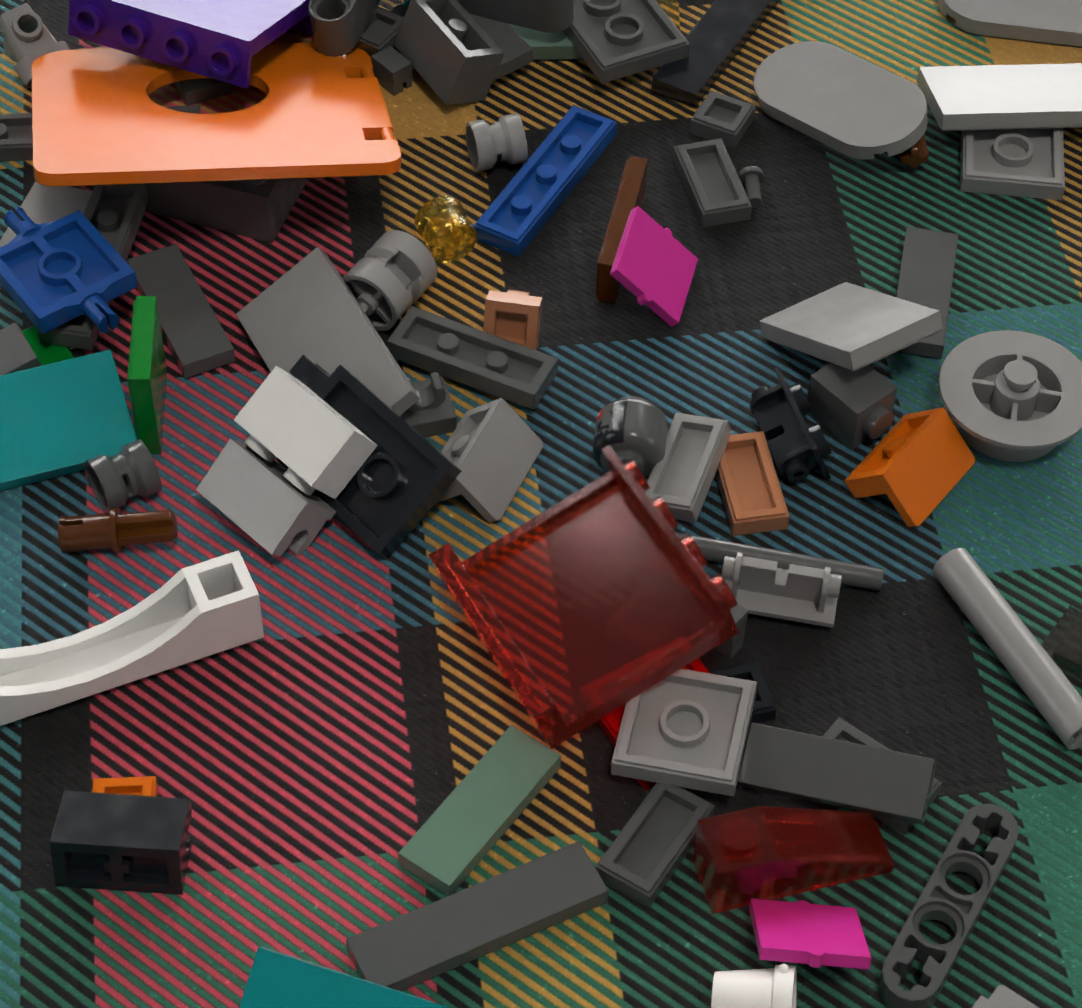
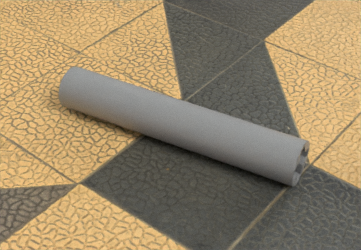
M956 548L943 555L933 568L935 577L1067 749L1074 750L1082 747L1081 695L965 548Z

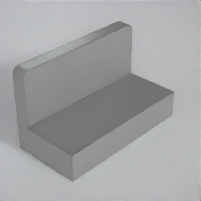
M503 398L466 411L441 451L462 472L436 503L462 494L489 523L501 519L543 448L542 440Z

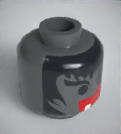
M637 396L622 397L605 405L597 416L593 457L597 465L607 474L623 481H633L650 476L653 467L662 461L665 456L668 422L664 413L648 400Z

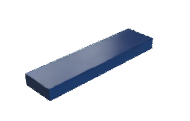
M573 105L473 225V239L519 257L614 139L617 131V122Z

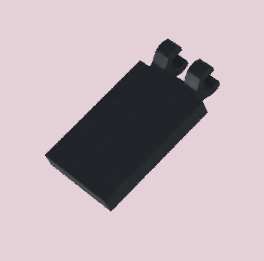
M302 355L289 372L378 445L336 499L315 489L314 493L336 511L335 514L379 555L389 559L462 471L349 370L339 365L330 375L319 364H314L309 358ZM276 457V459H277L286 469L289 468V467H288L286 464H284L279 458Z

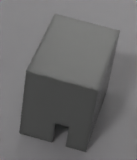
M389 46L371 56L374 75L377 77L379 85L390 94L395 96L402 92L404 82L406 89L412 86V63L393 47Z

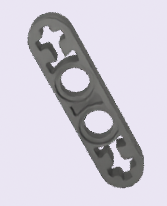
M979 804L970 808L961 820L884 961L878 990L879 996L886 1007L931 1008L935 1003L1012 857L1019 828L1013 815L1003 807L994 804ZM986 829H990L998 834L997 837L990 841L982 858L974 853L979 835H982ZM953 872L968 873L977 880L980 889L971 895L958 894L949 888L945 878ZM928 920L944 922L953 931L954 938L946 944L931 943L922 936L919 926ZM916 957L925 963L919 985L913 986L911 991L903 990L899 987L900 979L904 980L908 976Z

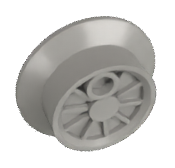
M1002 330L982 333L966 339L957 345L947 355L942 364L938 381L941 401L946 411L955 421L956 428L962 438L972 448L988 457L1009 462L1034 460L1048 454L1057 445L1068 441L1082 430V362L1069 350L1050 339L1022 331Z

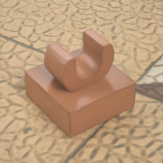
M509 289L507 292L489 290L485 299L483 332L537 351L542 297L530 296V292Z

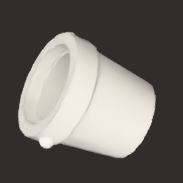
M783 963L769 969L717 971L714 973L711 1008H796V966Z

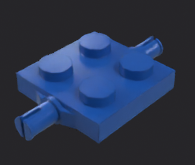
M21 207L14 208L15 214L12 210H9L4 217V222L17 236L8 244L0 247V285L39 331L44 334L83 314L91 319L100 332L108 333V326L111 330H114L119 323V317L110 309L106 302L138 287L136 273L80 210L56 221L39 225L35 224Z

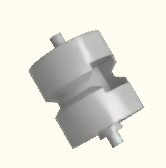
M390 230L385 232L366 252L364 258L360 259L348 271L343 280L374 328L378 331H387L394 327L410 309L412 302L418 300L435 281L437 265L430 251L417 238L403 231Z

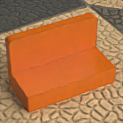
M944 407L905 414L844 482L855 499L887 494L907 527H917L923 523L974 465L975 457Z

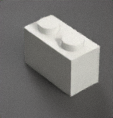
M275 366L234 419L235 422L250 434L245 443L270 463L276 457L289 467L283 476L309 496L317 489L336 499L378 446L304 383L278 366Z

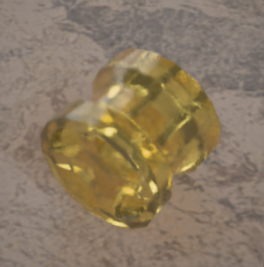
M452 196L433 198L426 202L415 216V227L420 236L425 239V246L432 254L434 260L438 262L449 263L463 258L474 248L477 242V232L471 221L466 219V211L463 205Z

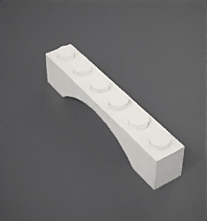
M239 550L182 568L150 596L102 624L68 637L38 645L0 649V726L264 638L259 593Z

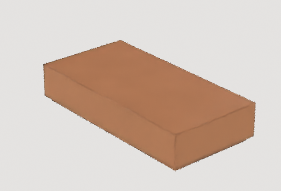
M764 432L730 435L715 473V478L732 536L788 529L790 516Z

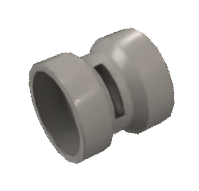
M518 113L500 116L499 120L492 123V125H489L483 119L466 123L468 153L473 169L476 172L492 169L497 160L499 162H506L509 165L527 162L526 134Z

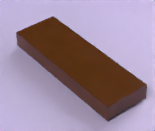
M630 156L626 160L597 262L596 297H598V301L616 304L621 283L610 275V271L630 211L637 206L642 209L648 162L646 158Z

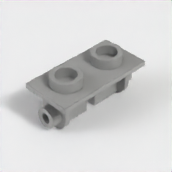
M737 552L736 558L724 557L720 592L749 611L748 614L833 628L842 575L831 574V567L819 569L789 564L788 570L777 568V561L746 557L741 552Z

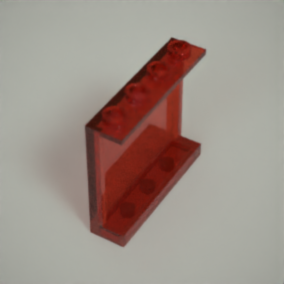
M610 445L602 449L611 470L610 472L461 562L450 544L447 543L428 555L447 590L551 749L739 633L730 609L737 605V601L725 580L719 574L709 578L703 570L707 562L693 538L689 534L681 539L673 530L678 527V524L667 504L660 496L652 501L645 493V491L649 490V485L638 466L632 459L623 464Z

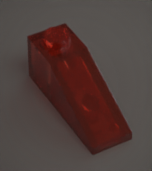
M757 806L700 819L697 824L693 862L712 914L750 905L751 898L774 900L893 872L894 863L874 815L870 813Z

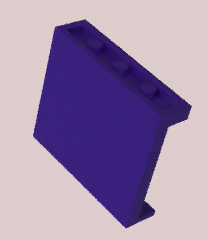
M69 0L68 35L243 88H247L250 85L251 59L253 55L290 28L313 33L308 8L310 0Z

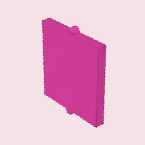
M637 206L630 211L610 275L634 294L640 305L648 306L667 324L673 327L680 321L698 258L672 236L669 228L664 229Z
M750 899L749 912L760 960L808 964L814 968L824 965L870 970L871 954L856 908L810 904L804 900L787 902Z

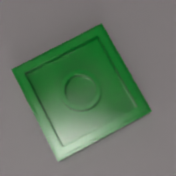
M136 296V300L133 302L127 376L137 439H140L146 445L150 454H162L167 367L156 296Z

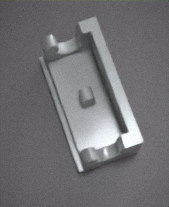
M231 438L196 489V491L271 555L278 557L288 547L295 555L299 556L312 543L327 520L330 521L336 513L332 507L314 492L309 496L289 482L283 476L286 469L275 460L270 463L253 451L246 443Z

